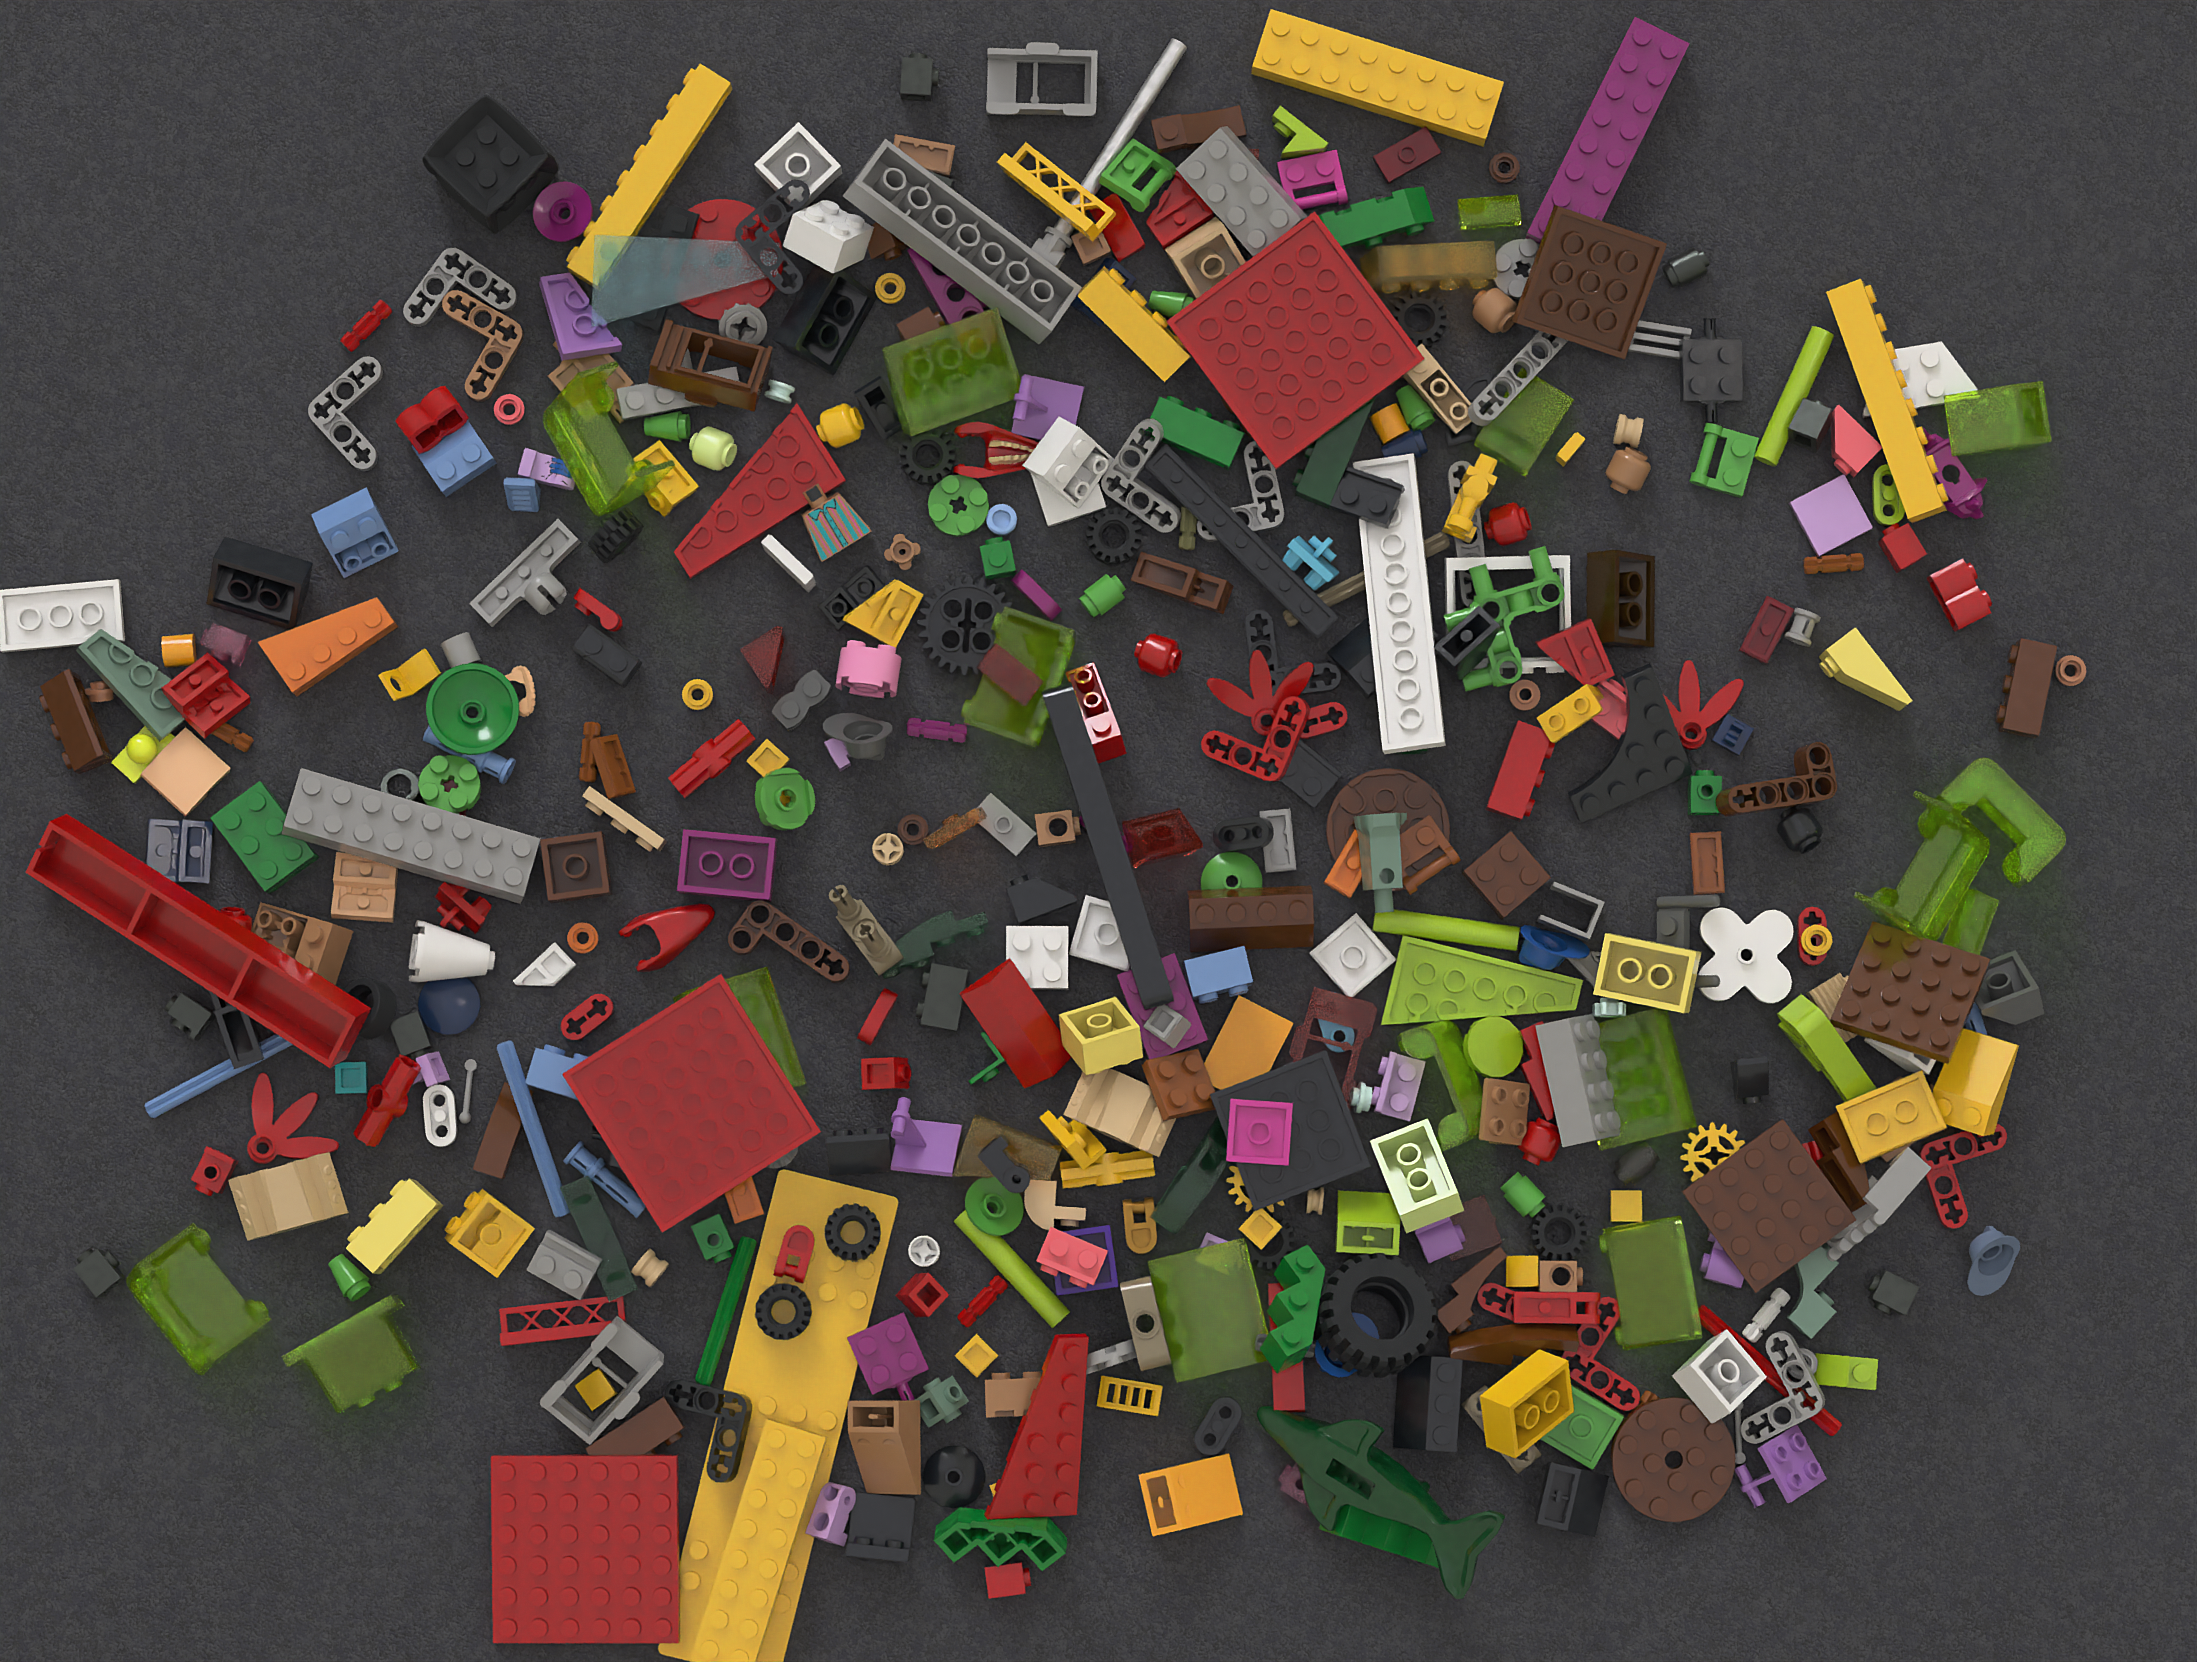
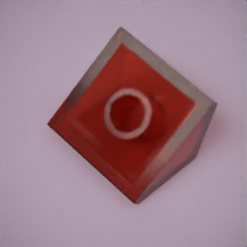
M780 626L772 628L740 649L761 685L770 694L774 692L786 637L783 627Z
M1180 808L1122 822L1133 868L1191 855L1203 848L1202 841Z

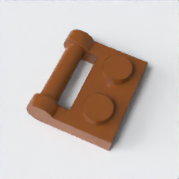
M1430 815L1400 835L1402 882L1404 889L1409 895L1416 892L1419 885L1450 864L1454 866L1461 861ZM1437 847H1440L1444 853L1412 876L1409 877L1404 871L1406 868Z

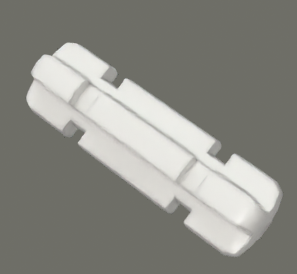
M1775 1289L1770 1296L1771 1300L1764 1303L1753 1317V1323L1748 1324L1743 1330V1336L1749 1341L1757 1342L1762 1335V1330H1766L1780 1313V1307H1784L1790 1300V1295L1783 1289Z

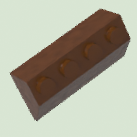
M1311 885L1188 891L1190 952L1225 951L1244 946L1245 950L1313 947L1314 909Z

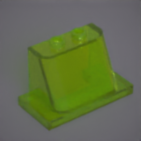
M389 1295L281 1356L287 1367H297L305 1362L337 1414L356 1404L359 1409L376 1400L374 1397L375 1393L382 1389H385L386 1393L391 1392L403 1385L402 1378L421 1368L391 1313L404 1306L399 1295Z

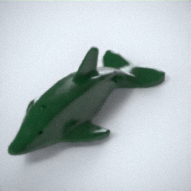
M1262 1406L1258 1409L1257 1417L1265 1431L1297 1464L1308 1506L1317 1521L1327 1531L1335 1530L1340 1510L1346 1504L1417 1529L1428 1535L1433 1543L1440 1576L1446 1591L1455 1599L1464 1598L1473 1582L1479 1554L1487 1547L1501 1528L1505 1519L1502 1513L1488 1510L1463 1519L1451 1520L1428 1493L1430 1489L1428 1482L1417 1480L1400 1463L1373 1446L1385 1430L1371 1421L1348 1419L1331 1424L1311 1417L1274 1410V1407Z

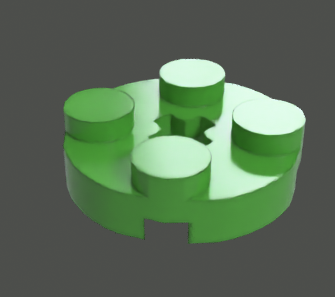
M949 475L944 477L931 490L928 498V509L930 518L939 531L949 536L961 537L971 534L983 526L989 511L987 493L978 481L963 475ZM958 498L964 499L963 504L967 506V509L965 511L960 510L958 514L953 513V506L950 505L951 501H957Z
M438 755L433 757L419 777L418 787L424 803L452 813L459 814V812H463L467 808L470 810L477 803L481 794V783L476 767L468 760L459 756ZM448 780H454L458 787L457 789L451 788L450 792H445L443 783L448 782Z
M780 768L767 773L757 781L755 804L760 821L765 826H771L782 831L795 829L802 826L808 816L812 814L815 807L813 787L808 780H804L798 774L800 772L797 770ZM782 791H784L785 796L790 797V802L786 803V807L780 802Z

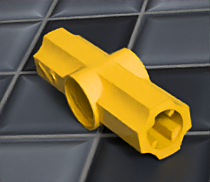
M1142 1150L1119 1154V1152L1104 1153L1085 1170L1074 1160L1060 1162L1063 1189L1093 1184L1105 1186L1123 1183V1180L1155 1176L1153 1155Z

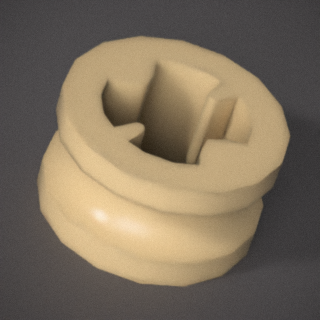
M1320 1187L1318 1190H1308L1306 1213L1310 1214L1311 1211H1316L1317 1214L1322 1215L1324 1187Z

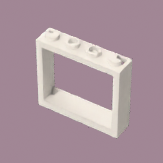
M1548 555L1552 568H1558V574L1565 593L1563 600L1559 604V631L1571 626L1570 555ZM1530 556L1444 558L1445 615L1456 612L1455 570H1469V568L1483 564L1487 565L1488 570L1533 569ZM1521 657L1522 674L1534 673L1533 667H1546V673L1564 672V669L1550 657ZM1483 658L1473 669L1487 667V663H1489L1488 658ZM1505 661L1500 665V674H1503V668H1515L1516 673V666L1512 662Z

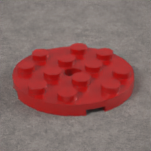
M716 199L702 202L688 209V211L697 213L700 216L672 296L690 313L700 318L718 321L721 320L724 311L734 307L735 303L739 305L749 303L761 309L776 292L777 288L742 248L735 236L736 227L755 210L754 207L740 201ZM758 215L752 218L757 222L753 227L748 228L745 225L741 228L744 232L741 238L744 241L746 239H750L752 242L755 241L757 238L754 234L761 227L764 233L769 230L760 221ZM774 230L769 236L783 251L777 231ZM669 237L661 259L665 282L680 241ZM766 248L761 252L760 260L764 265L772 266L777 262L778 254L774 249ZM717 253H727L731 256V263L728 267L719 268L714 264V258ZM784 260L777 269L770 271L773 277L777 273L782 275Z

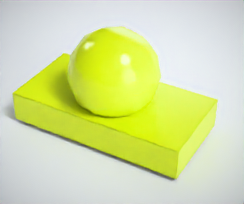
M144 726L137 735L129 740L127 746L111 763L136 784L141 779V773L175 736L170 733L159 742L147 727Z

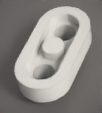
M434 1085L429 1087L423 1096L425 1133L430 1143L435 1146L446 1147L455 1141L458 1133L455 1096L448 1087ZM437 1095L445 1097V1103L440 1107L434 1103ZM446 1126L448 1133L445 1137L437 1135L438 1127Z

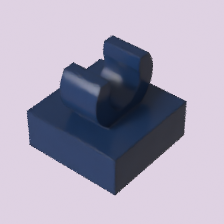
M1726 714L1711 742L1739 756L1754 728Z

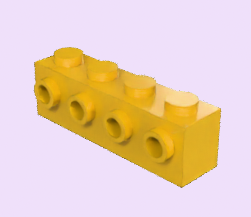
M1104 266L1079 291L1077 296L1165 382L1191 355L1178 337L1166 328L1168 326L1167 320L1157 311L1152 314L1144 306L1147 303L1145 298L1135 289L1130 292L1123 285L1125 279L1114 268L1109 271Z

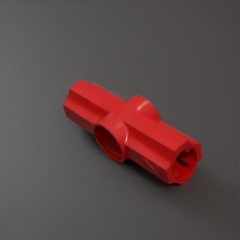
M737 719L715 739L711 738L701 745L692 754V758L679 767L668 779L686 799L708 779H714L730 766L732 759L743 752L756 739L747 727Z
M399 1054L381 1085L375 1084L371 1087L366 1100L368 1108L353 1133L358 1140L368 1146L376 1147L393 1118L401 1117L405 1113L408 1106L407 1093L421 1070L417 1062Z

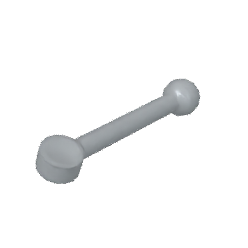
M473 1059L465 1062L467 1077L463 1112L459 1115L460 1122L464 1124L469 1123L471 1120L469 1106L473 1071L477 1069V1063Z
M1743 1401L1734 1409L1736 1435L1735 1463L1743 1464L1746 1460V1456L1742 1452L1741 1434Z

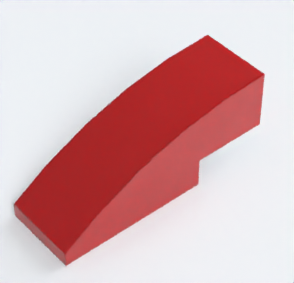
M1541 1021L1519 1031L1524 1048L1530 1059L1519 1066L1527 1084H1530V1091L1543 1120L1548 1121L1553 1118L1554 1107L1535 1027L1536 1025L1544 1024Z

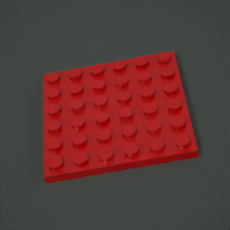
M1315 211L1166 321L1276 470L1425 360Z
M721 974L562 1074L662 1233L821 1132Z
M678 1455L491 1456L493 1643L680 1642Z

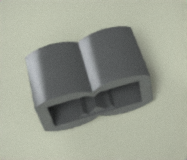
M817 670L808 672L798 681L794 692L784 695L777 701L772 710L774 718L788 732L798 729L806 722L812 710L821 707L829 699L833 690L832 686Z

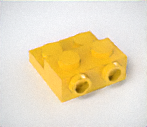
M482 1188L479 1193L474 1191L468 1196L464 1203V1207L467 1209L461 1217L455 1216L448 1222L445 1228V1232L448 1234L445 1236V1239L498 1278L535 1228Z

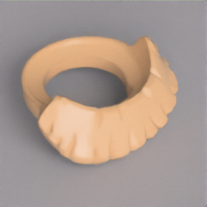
M520 665L514 667L512 672L505 675V677L509 681H517L525 685L526 697L519 702V716L526 717L534 710L535 689L529 670Z

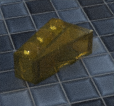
M977 1114L974 1116L952 1176L995 1177L977 1155L981 1149L1002 1132L1010 1141L1005 1149L1017 1163H1022L1028 1167L1031 1174L1030 1180L1051 1179L1063 1148L1062 1146Z

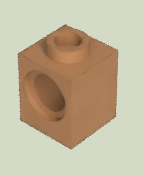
M1072 810L1035 814L1039 848L1076 843L1075 835H1081L1079 817H1072ZM1056 820L1063 821L1067 825L1066 833L1062 836L1052 835L1049 831L1052 822Z
M1538 1261L1537 1292H1577V1286H1582L1583 1269L1582 1267H1577V1261ZM1558 1267L1564 1268L1569 1275L1567 1283L1562 1286L1555 1284L1552 1279V1273Z

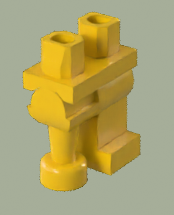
M1481 453L1475 466H1468L1460 482L1463 485L1456 496L1442 532L1470 544L1477 527L1473 526L1471 520L1475 510L1480 508L1495 485L1498 477L1492 475L1498 460Z

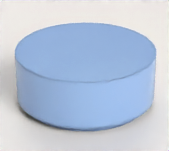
M1005 504L993 506L988 511L986 517L987 527L993 534L998 536L1010 534L1017 524L1015 511Z

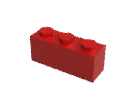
M1519 720L1517 721L1485 810L1518 822L1522 820L1523 815L1530 816L1535 802L1534 799L1530 798L1533 787L1540 788L1545 771L1540 769L1544 758L1550 759L1555 743L1549 740L1543 729Z

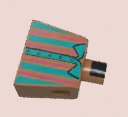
M819 484L803 492L811 508L802 513L801 517L817 557L821 562L872 532L838 492L827 498Z

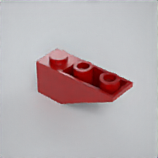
M1093 662L1065 672L1068 682L1072 683L1097 763L1099 764L1127 754L1121 732L1095 663Z

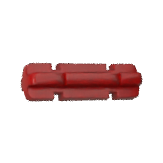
M379 300L372 307L374 310L372 312L368 311L352 327L353 331L351 333L348 331L341 338V343L349 351H354L360 345V341L362 339L365 340L381 324L380 321L382 319L385 320L392 313V309L386 302Z
M999 1275L989 1282L990 1285L987 1288L984 1287L968 1304L969 1307L967 1309L964 1308L958 1314L957 1319L965 1327H970L977 1320L976 1317L978 1315L981 1316L997 1299L996 1296L998 1294L1001 1295L1008 1288L1007 1282Z

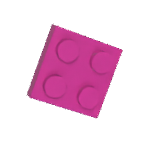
M1230 1099L1226 1161L1289 1166L1293 1103Z

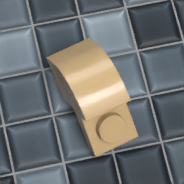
M1030 1180L1029 1186L1025 1190L1024 1202L1030 1219L1037 1226L1049 1231L1050 1227L1054 1228V1219L1060 1220V1226L1079 1227V1221H1085L1086 1208L1055 1206L1057 1181Z

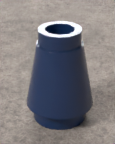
M1410 429L1381 446L1384 458L1414 453L1415 458H1421L1422 454L1429 452L1421 429L1415 431Z

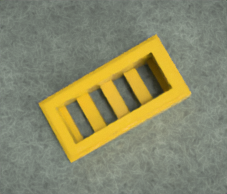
M1101 1376L1096 1406L1158 1416L1163 1386ZM1109 1383L1115 1384L1113 1403L1106 1402ZM1122 1385L1128 1386L1125 1405L1119 1404ZM1134 1387L1140 1388L1137 1406H1131ZM1146 1389L1152 1390L1150 1408H1143Z

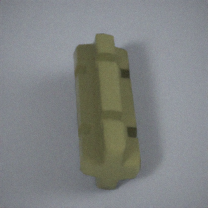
M1181 507L1180 533H1182V536H1179V549L1192 551L1195 549L1196 537H1194V534H1196L1197 519L1185 507Z

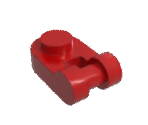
M579 588L573 597L577 600L574 606L587 616H590L592 612L598 615L601 625L611 632L619 631L623 626L622 617Z
M796 1225L786 1231L773 1276L783 1278V1275L795 1278V1282L804 1283L815 1245L814 1234L809 1228L803 1225ZM789 1254L801 1257L798 1266L787 1263Z

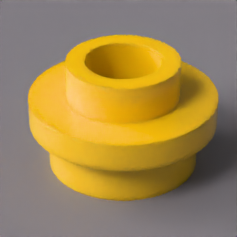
M886 273L879 277L876 282V295L884 303H897L905 295V282L897 274ZM888 284L896 286V291L893 294L885 292V287Z
M694 679L684 686L682 698L689 708L702 710L712 702L713 691L706 681ZM698 689L702 690L704 693L701 700H694L692 693Z
M1821 925L1809 926L1802 933L1801 945L1810 955H1823L1832 945L1831 933ZM1813 935L1821 937L1822 942L1820 946L1812 945L1811 937Z

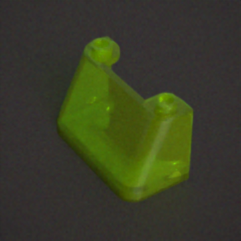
M1005 606L1002 613H996L991 629L996 631V639L978 690L972 700H965L961 717L965 718L964 724L1036 752L1049 720L1041 691L1061 685L1077 636L1073 629Z
M1439 1020L1398 1034L1396 1041L1401 1052L1406 1051L1410 1056L1420 1058V1060L1435 1056L1456 1109V1113L1446 1116L1439 1123V1136L1436 1137L1441 1152L1478 1139L1483 1089L1476 1071L1468 1065L1464 1056L1463 1038L1457 1025L1450 1020Z
M1681 1216L1602 1228L1603 1235H1598L1601 1254L1607 1253L1610 1259L1620 1315V1327L1614 1328L1617 1345H1623V1350L1628 1351L1702 1339L1699 1311Z
M192 1223L138 1262L126 1278V1283L134 1297L189 1366L197 1374L204 1375L267 1325L271 1318L268 1316V1309L261 1301H254L253 1299L245 1301L208 1255L210 1252L209 1244L211 1243L209 1235L205 1230L198 1228L195 1223Z

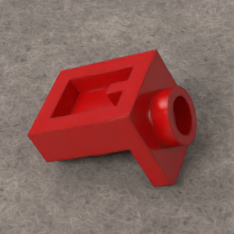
M908 1058L861 1059L862 1090L908 1089L911 1079V1068L908 1064Z

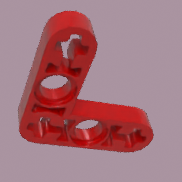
M1295 696L1283 700L1263 749L1224 732L1214 730L1208 732L1202 738V750L1208 757L1260 779L1271 782L1279 781L1287 772L1310 714L1309 705L1304 699ZM1298 702V708L1302 710L1300 716L1295 715L1291 724L1297 725L1296 729L1281 725L1282 720L1289 722L1292 713L1288 711V707L1290 705L1295 706ZM1286 730L1291 736V742L1287 747L1280 748L1276 744L1275 738L1278 732ZM1220 737L1219 742L1228 747L1232 746L1229 753L1216 749L1213 753V746L1209 745L1211 739L1217 740ZM1247 747L1251 751L1252 758L1248 764L1241 765L1236 759V754L1239 749ZM1258 760L1272 763L1273 760H1276L1275 766L1279 769L1277 773L1272 772L1268 776V769L1256 766Z
M1997 1124L1995 1132L2000 1134V1138L1996 1139V1145L1993 1146L1991 1141L1981 1143L1979 1145L1982 1151H1978L1977 1141L1972 1132L1968 1131L1929 1142L1921 1147L1918 1156L1931 1167L1924 1177L1938 1219L1946 1228H1959L1965 1224L1968 1218L1967 1208L1952 1164L2002 1148L2006 1143L2007 1133L2000 1124ZM1960 1137L1968 1139L1971 1143V1150L1966 1155H1960L1954 1149L1955 1141ZM1943 1142H1948V1151L1953 1160L1949 1161L1948 1155L1938 1157V1164L1934 1165L1932 1160H1926L1925 1155L1930 1153V1147H1933L1934 1151L1946 1149ZM1940 1176L1947 1177L1951 1181L1952 1187L1947 1194H1940L1935 1189V1181ZM1956 1195L1957 1201H1951L1954 1210H1960L1961 1215L1957 1217V1223L1954 1224L1952 1219L1946 1220L1945 1214L1949 1213V1207L1947 1203L1940 1205L1939 1199H1948Z
M1602 1297L1601 1302H1597V1314L1601 1315L1602 1313L1598 1309L1599 1305H1607L1609 1302L1613 1305L1611 1310L1615 1313L1613 1317H1605L1601 1323L1607 1325L1606 1330L1603 1331L1597 1324H1581L1577 1329L1579 1338L1577 1352L1563 1351L1560 1357L1566 1359L1567 1356L1573 1358L1575 1355H1578L1580 1357L1578 1363L1587 1368L1588 1362L1592 1363L1594 1366L1587 1372L1584 1381L1579 1378L1583 1372L1575 1368L1570 1372V1378L1617 1409L1630 1411L1639 1404L1640 1393L1638 1389L1593 1359L1621 1314V1307L1614 1298ZM1586 1328H1593L1598 1332V1342L1593 1346H1587L1582 1342L1581 1334ZM1596 1371H1603L1607 1374L1608 1383L1602 1389H1597L1591 1384V1376ZM1614 1379L1620 1382L1616 1386L1619 1390L1626 1391L1628 1388L1632 1390L1630 1395L1634 1399L1632 1403L1626 1402L1624 1405H1621L1619 1403L1621 1397L1614 1392L1611 1393V1398L1605 1395L1612 1388Z

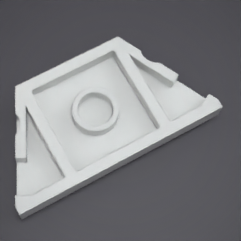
M1942 341L1895 349L1897 359L1893 360L1896 371L1902 370L1908 387L1903 388L1906 399H1913L1916 409L1978 399L1980 397L1979 390ZM1867 404L1863 409V418L1871 417Z

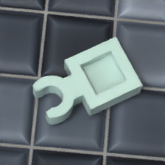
M1600 998V1003L1592 1005V1014L1594 1017L1623 1018L1626 1016V1004L1618 1002V999Z

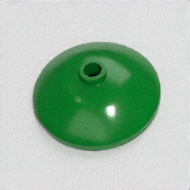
M468 663L447 670L434 682L427 697L426 716L432 733L445 747L461 754L479 755L497 749L508 740L518 721L519 702L514 687L502 673L487 665ZM475 709L478 712V716L476 718H469L466 714L467 711Z

